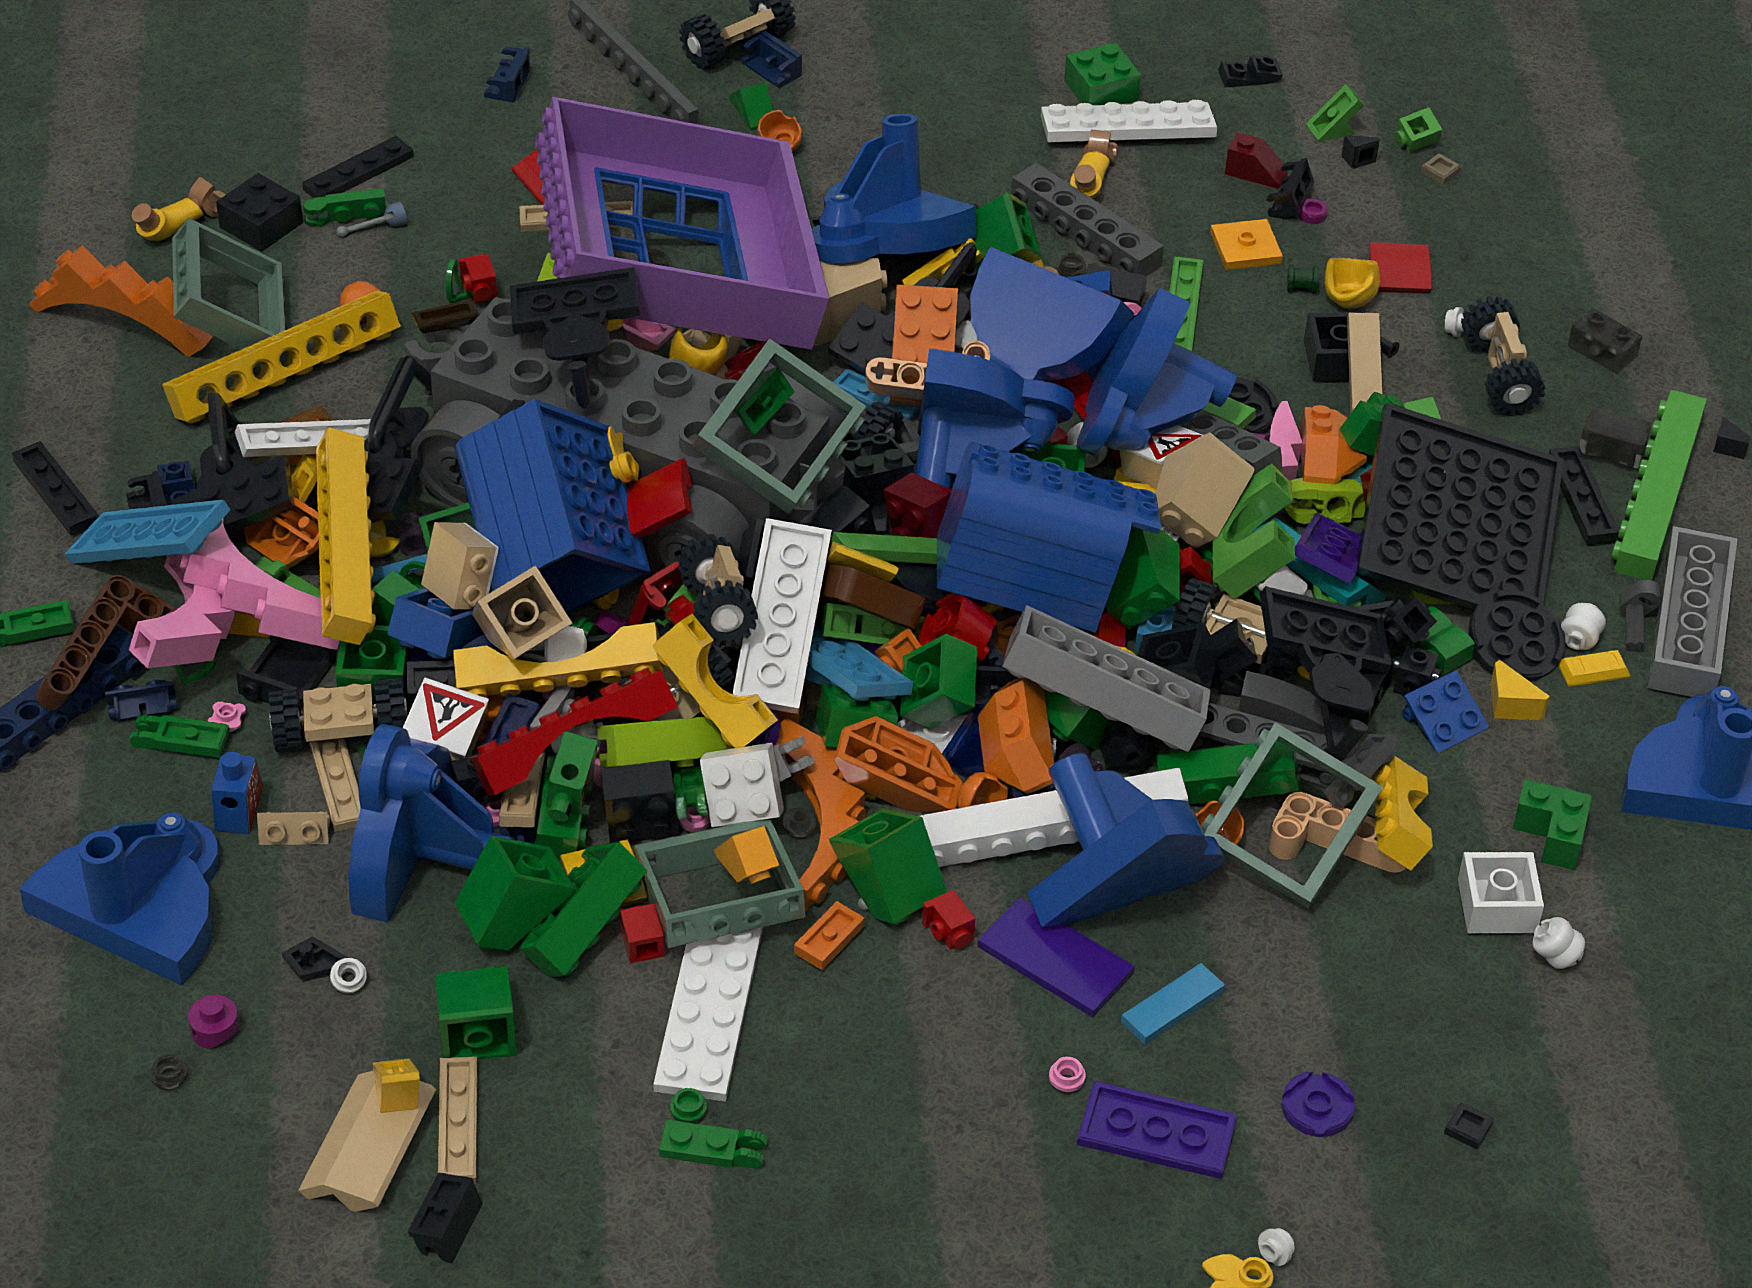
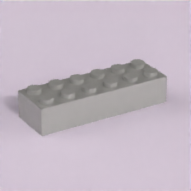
M1673 526L1665 556L1661 585V603L1658 606L1647 688L1695 697L1700 694H1707L1718 686L1722 669L1737 538Z
M1026 605L1010 636L1002 667L1008 669L1012 675L1019 678L1026 677L1035 681L1046 691L1061 693L1079 706H1089L1098 710L1107 719L1124 722L1140 734H1150L1161 739L1170 748L1189 752L1206 721L1210 689Z

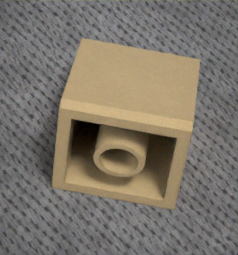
M879 258L849 263H827L820 261L829 300L813 346L834 340L861 302L880 313L881 311H886L885 293H882V288H887L886 270H881Z
M1210 432L1171 452L1165 457L1155 492L1160 522L1194 549L1216 539L1252 477L1255 468Z
M536 565L479 599L472 612L473 617L489 642L512 659H516L572 624Z

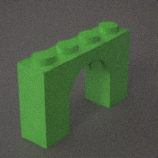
M1272 463L1250 478L1218 537L1212 540L1213 582L1220 591H1226L1233 599H1236L1295 559L1294 538L1274 519L1253 533V530L1261 523L1293 502L1292 483Z

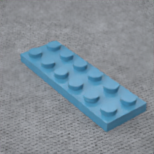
M224 500L103 512L68 549L65 556L72 564L86 562L89 564L97 561L110 562L119 559L131 560L133 558H151L153 556H172L186 553L190 555L197 552L203 546V540L210 532L215 531L222 525V519L231 509Z
M816 616L807 663L813 668L815 673L825 676L831 680L832 685L842 688L849 693L852 699L867 701L869 697L895 699L897 695H911L913 681L853 640L820 636L822 619Z

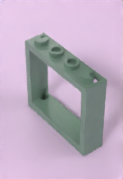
M188 218L172 237L174 318L241 349L285 331L286 317L284 316L285 297L283 296L284 279L282 278V263ZM200 257L258 284L260 326L201 299Z
M769 338L700 431L692 447L790 515L796 505L802 508L813 492L808 490L813 481L820 484L830 469L826 463L831 456L837 460L847 446V443L843 441L846 435L851 433L854 436L865 421L860 416L866 405ZM770 363L775 367H779L782 372L847 416L794 490L716 437Z
M1275 722L1270 731L1265 728L1263 729L1254 744L1258 748L1252 759L1247 756L1245 757L1236 772L1240 776L1234 787L1228 785L1218 800V803L1222 805L1216 816L1210 813L1201 828L1205 836L1215 837L1225 859L1309 909L1378 800L1383 786ZM1277 741L1363 792L1304 886L1218 834Z
M771 819L746 821L635 845L636 859L648 870L642 877V881L650 904H655L668 948L805 918L804 889ZM765 826L779 866L772 871L781 890L675 914L670 913L656 880L657 877L721 864L715 855V848L732 836ZM654 854L655 860L648 861L647 856ZM682 921V924L674 925V922Z

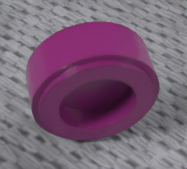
M1307 199L1299 214V218L1309 224L1322 223L1327 218L1328 207L1320 200Z
M605 610L600 611L594 621L599 628L609 634H614L621 627L628 626V623L621 617Z

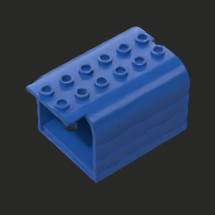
M534 398L518 409L512 410L501 418L484 425L479 430L464 436L456 443L454 449L475 529L499 547L491 582L492 592L536 565L567 613L579 609L651 572L642 539L633 537L630 532L627 514V485L620 479H615L610 469V461L613 460V454L607 437L610 426Z
M970 441L963 455L937 533V588L1021 612L1028 605L1071 626L1096 632L1126 550L1131 526L1157 534L1160 532L1161 522L1157 496L1152 491L1129 487L1115 480L1101 479L1083 471H1073L1060 467L1052 462L1038 461L1020 453H1010L997 449L992 445Z

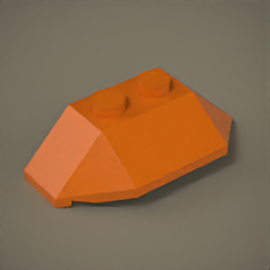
M1327 406L1304 407L1299 421V434L1302 439L1301 462L1304 482L1336 484L1341 480L1342 476L1352 473L1367 461V453L1350 448L1340 431V427L1347 417Z
M295 497V508L244 528L245 539L248 545L273 562L275 560L286 564L287 569L292 568L319 551L318 512Z
M1026 677L1017 678L1006 684L992 696L978 715L984 771L1028 795L1053 783L1048 771L1054 764L1044 689L1039 683Z
M877 716L842 729L834 760L847 783L905 810L937 813L956 809L957 797L962 781L957 774L954 775L948 761L934 743Z

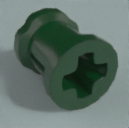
M1289 264L1287 291H1292L1293 288L1309 289L1312 293H1317L1319 266H1314L1313 269L1295 268L1294 265Z

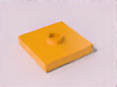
M1267 219L1211 225L1210 234L1225 270L1282 264L1283 255Z

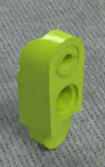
M1303 478L1290 481L1292 483L1293 502L1284 508L1288 515L1297 523L1309 524L1315 513H1320L1337 523L1351 522V518L1364 517L1365 501L1362 483H1358L1356 479H1341L1336 484L1304 482ZM1339 497L1334 504H1328L1331 499Z

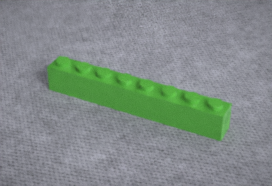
M1671 390L1668 400H1661L1656 417L1661 419V421L1655 419L1650 435L1655 440H1648L1644 457L1649 458V460L1642 459L1637 476L1642 478V480H1635L1631 497L1636 498V500L1629 499L1625 518H1629V521L1623 520L1618 538L1623 539V541H1616L1611 559L1617 560L1614 572L1642 580H1653L1707 401L1706 398Z

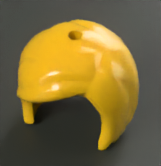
M1330 258L1327 262L1324 278L1325 290L1330 300L1345 309H1356L1367 305L1374 299L1379 289L1380 271L1378 263L1373 260Z
M677 327L674 338L671 340L669 359L682 360L692 368L715 375L726 359L728 349L727 338L724 334L712 332L708 342L702 346H696L685 341L682 336V327Z

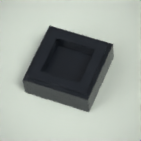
M1460 1102L1445 1127L1444 1134L1478 1150L1493 1124L1494 1117Z

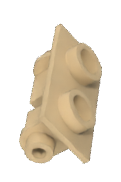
M327 812L257 813L259 845L329 844L328 829H330V815H327Z

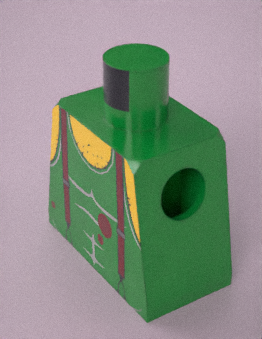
M564 731L548 782L546 805L550 807L548 811L550 818L564 822L568 820L570 813L580 814L594 776L598 740Z

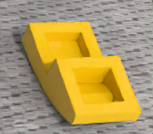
M303 454L291 475L293 494L303 503L307 501L317 483L316 458L309 454Z

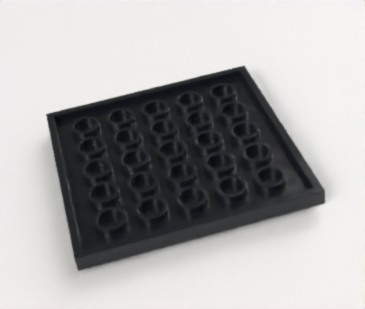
M1386 403L1382 408L1356 560L1358 564L1356 573L1473 610L1485 598L1501 590L1524 591L1541 599L1543 604L1564 459Z

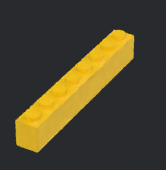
M327 427L316 447L321 630L323 637L360 645L365 635L372 632L376 620L375 614H372L374 590H371L370 584L373 576V566H370L369 561L372 543L368 539L371 520L367 516L370 497L366 494L369 474L365 471L368 451L364 449L363 436Z

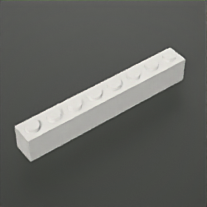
M1180 768L1125 778L1152 800L1174 799L1188 802ZM1057 790L920 816L923 818L939 868L996 856H1006L1023 851L1039 850L1061 844H1072L1079 841Z

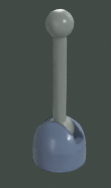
M400 201L388 206L382 217L349 227H338L337 235L343 238L350 232L382 222H387L394 227L408 224L406 212Z

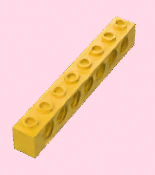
M376 290L163 383L162 386L174 417L187 423H195L204 419L205 413L209 412L208 393L211 391L219 393L226 404L231 407L234 400L241 397L242 399L252 398L260 393L259 389L268 385L269 387L279 386L287 381L286 377L293 374H306L313 370V365L320 362L326 364L336 361L340 358V353L347 350L354 352L366 347L365 342L374 338L375 340L385 339L392 335V330L401 326L390 294ZM364 316H366L367 324L366 327L362 330L360 327V321ZM339 327L341 335L335 342L334 332ZM313 339L314 349L308 353L307 344ZM284 351H286L288 354V359L286 363L282 365L280 362L281 354ZM257 363H260L261 371L255 377L253 368ZM232 374L234 383L231 388L227 389L226 380ZM205 386L207 395L200 401L198 394L200 389Z

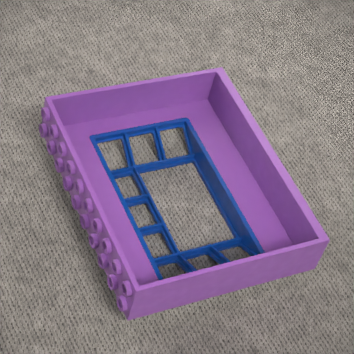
M552 97L550 106L545 107L543 111L542 124L544 128L542 133H537L535 150H539L537 165H541L539 180L543 181L541 195L545 196L544 211L548 212L546 227L550 228L548 243L552 244L550 258L555 260L553 276L564 278L635 267L640 316L630 318L759 341H766L770 338L777 344L812 350L829 297L790 142ZM602 182L633 188L632 215L606 210ZM643 190L675 195V223L642 217ZM686 197L718 204L717 231L685 225ZM609 224L633 229L635 240L610 235ZM644 231L717 244L725 277L650 264ZM613 249L635 253L638 255V261L614 257Z

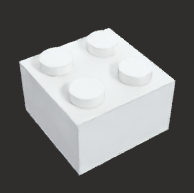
M773 743L708 752L702 756L700 765L711 827L780 817L784 806Z
M1464 852L1458 883L1467 933H1534L1536 927L1540 924L1544 904L1533 852Z

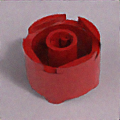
M957 593L947 594L935 604L939 609L934 616L928 613L919 632V643L923 646L944 634H948L977 646L976 661H982L989 652V645L987 643L996 626V618L965 596Z

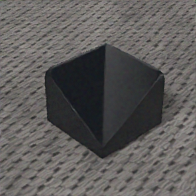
M1345 136L1341 157L1353 169L1375 163L1380 140L1378 137Z
M1722 417L1713 452L1744 459L1750 436L1730 420Z

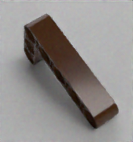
M828 563L825 564L819 597L821 602L852 606L911 630H916L927 601L923 596L857 569Z
M122 575L111 576L95 597L36 691V698L39 704L46 709L57 710L66 703L116 623L134 634L138 621L158 618L177 609L129 578Z

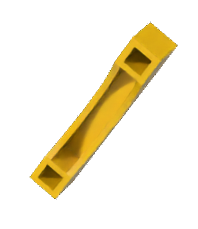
M655 622L624 626L593 650L577 657L557 662H531L512 659L487 645L453 650L456 688L484 698L497 694L512 697L519 695L521 691L533 689L536 692H548L553 690L555 686L583 687L591 681L601 680L605 683H614L620 681L621 677H628L647 667L650 672L657 670L663 672V664L658 659L657 651L652 646L660 639V635Z

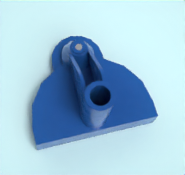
M893 114L882 119V135L864 143L843 181L830 187L824 197V210L819 219V225L812 228L819 261L827 263L857 262L877 254H912L936 251L966 242L970 238L977 237L976 211L973 205L921 190L918 119L911 114Z
M993 247L989 248L980 265L970 294L971 324L980 342L988 346L990 361L1012 369L1024 379L1049 383L1077 376L1105 358L1134 315V312L1117 298Z
M1159 287L1123 330L1115 345L1105 358L1101 360L1086 403L1085 411L1087 416L1077 439L1076 447L1092 456L1098 454L1103 446L1112 450H1140V448L1146 446L1151 435L1196 418L1199 411L1204 409L1208 402L1218 407L1225 403L1233 389L1237 374L1174 343L1190 302Z
M929 348L917 432L920 435L915 474L951 489L970 441L992 445L997 449L1010 453H1020L1022 451L1028 453L1039 452L1056 431L1057 424L1069 421L1073 417L1074 394L1067 388L1054 383L1024 379L1012 369L984 358Z
M1719 686L1707 694H1700L1689 698L1680 706L1675 721L1655 727L1635 746L1622 791L1621 812L1752 830V709L1741 703L1735 690L1730 687Z
M384 723L377 727L371 736L360 768L358 788L361 809L353 836L348 874L349 900L352 914L388 923L419 857L472 870L491 835L512 840L514 838L494 833L493 818L489 811L452 780L450 764L452 759L448 748L412 739L409 736L408 730Z
M1084 753L1063 758L1049 768V775L1083 851L1027 892L1042 927L1083 921L1122 908L1148 895L1164 894L1189 886L1212 874L1223 864L1225 857L1215 837L1204 835L1198 819L1187 801L1174 799L1152 800L1114 771H1094L1088 756Z
M174 812L162 815L158 821L119 824L113 826L109 831L93 832L83 838L79 845L62 850L35 871L20 887L24 911L182 986L197 969L212 941L213 908L207 884L212 880L219 868L220 853L218 841L212 830L202 823L186 819Z

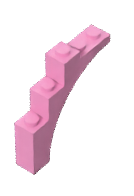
M223 523L218 529L209 533L203 540V546L197 552L190 555L187 553L181 555L179 568L185 569L183 582L217 589L216 593L222 594L220 607L254 614V618L259 619V633L334 650L338 649L340 640L322 636L321 599L297 590L255 566L239 552L229 539Z
M182 554L167 556L164 567L177 581L184 594L185 604L174 612L161 617L138 621L129 647V651L147 669L213 661L220 639L227 638L233 621L235 610L220 607L222 594L216 593L217 589L183 582L185 569L179 568Z

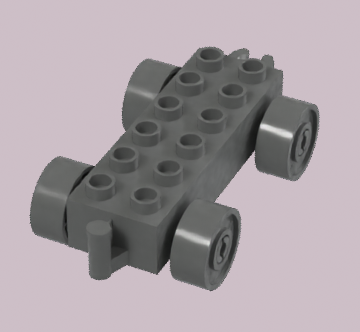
M495 297L470 326L463 325L425 333V339L430 344L434 342L451 344L452 347L446 352H427L419 341L416 340L407 341L405 344L406 356L413 357L431 374L434 406L433 418L412 442L411 458H416L423 464L419 478L437 498L451 507L468 503L454 449L456 443L471 432H475L484 425L497 420L513 399L524 400L527 403L535 398L612 426L615 433H623L624 452L629 451L634 460L639 464L638 480L681 458L686 459L693 486L692 489L688 490L693 513L641 537L651 575L678 561V556H682V547L685 546L689 549L688 541L693 538L695 543L699 542L698 535L704 534L705 540H709V534H715L717 540L720 536L724 537L727 543L730 542L733 545L739 558L743 532L756 518L763 520L769 518L797 524L843 485L845 464L841 459L838 458L836 460L831 456L826 463L830 469L820 484L813 481L808 490L813 492L802 508L796 505L789 515L692 446L700 431L738 381L732 379L725 380L692 368L682 360L667 359L634 347L627 341L623 325L619 329L608 332L609 347L605 352L587 357L591 402L586 409H582L576 402L571 373L567 369V365L573 362L572 359L555 361L546 356L544 349L546 330L514 334L510 299ZM770 363L764 372L774 368L775 366ZM782 372L795 392L755 435L749 433L736 412H734L716 437L794 490L847 416ZM632 481L626 483L627 488L629 487V484L633 483Z

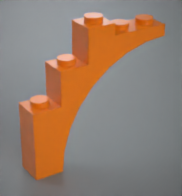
M83 245L73 252L67 249L57 258L56 262L59 265L52 272L49 282L45 279L33 290L36 296L28 304L35 312L62 304H88L107 308L129 316L148 326L170 341L188 357L203 349L213 337L211 334L174 318L173 281L168 276L159 282L152 280L147 283L126 261H123L116 267L110 264L105 268Z
M785 718L780 723L779 737L776 744L782 745L800 736H803L806 742L801 748L784 753L788 765L804 756L812 755L815 761L812 765L793 773L790 777L803 790L812 804L820 826L819 846L809 868L799 879L804 889L805 912H807L815 903L820 904L825 899L829 888L835 881L841 882L847 874L829 839L865 818L867 813L865 809V792L847 783L834 760L837 747L824 746L822 737Z

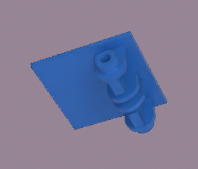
M1457 670L1403 696L1407 702L1405 709L1402 710L1403 717L1407 721H1418L1437 753L1490 728Z

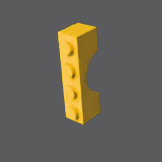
M691 614L677 623L652 646L657 651L656 654L660 662L670 667L678 677V683L681 688L691 694L699 703L702 714L707 719L712 720L720 729L723 740L734 748L745 747L778 721V719L757 693L748 696L733 695L723 690L714 681L708 666V654L714 640L696 617Z
M1394 756L1387 765L1382 764L1373 776V781L1383 786L1381 795L1375 803L1377 849L1411 871L1433 847L1431 828L1414 812L1415 808L1428 795V783L1425 775Z

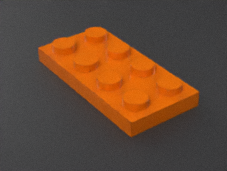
M897 285L892 359L927 363L929 348L954 352L958 288ZM893 374L892 382H896L897 374ZM911 375L905 376L902 379L906 384H915L918 381L916 377ZM890 396L889 404L921 406L922 400Z

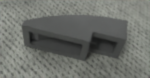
M1246 671L1240 698V712L1270 718L1272 721L1325 735L1320 701L1314 694L1288 682Z

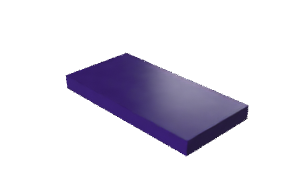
M1315 513L1295 546V556L1350 584L1358 570L1356 560L1361 534L1320 513Z
M1021 897L978 939V948L1092 1018L1134 974V965L1068 925L1062 923L1056 926L1042 927L1033 905Z
M1094 1081L1078 1134L1077 1145L1222 1179L1237 1114Z

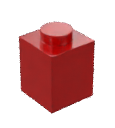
M655 904L634 906L629 909L620 910L621 934L630 964L665 957L664 934Z

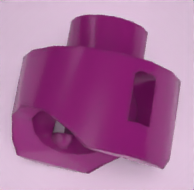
M209 995L198 999L188 1012L191 1037L202 1048L211 1049L218 1046L240 1030L237 1007L232 1000L225 996Z

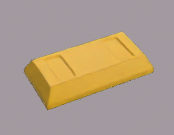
M1618 650L1563 658L1557 664L1568 687L1625 679L1631 676Z

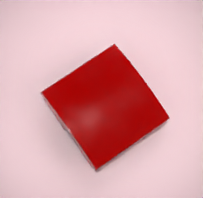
M1369 242V260L1376 261L1380 271L1378 291L1430 294L1431 267L1428 245Z
M681 458L629 484L627 514L630 532L633 537L639 539L693 513L688 495V490L692 489L693 486L686 459Z

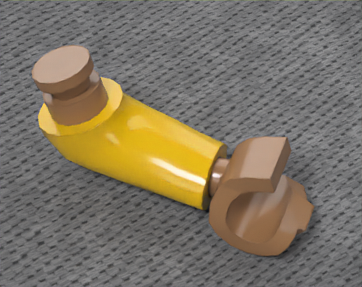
M1093 129L1090 132L1089 142L1082 151V159L1070 180V185L1092 199L1100 194L1109 163H1115L1118 153L1117 144L1110 142L1111 132Z
M199 177L191 187L187 198L161 209H152L146 203L139 204L132 211V219L136 222V230L141 237L149 241H162L174 235L188 218L195 221L203 216V212L211 217H218L216 201L226 194L219 190L214 191L216 188L211 183Z

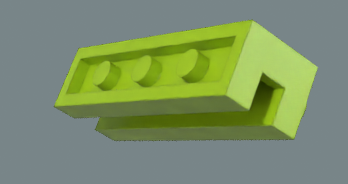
M706 717L597 727L598 740H606L607 753L599 754L601 768L664 760L673 761L674 768L694 766V759L702 758L705 753L734 749V747L729 746L723 740L721 731L716 724Z

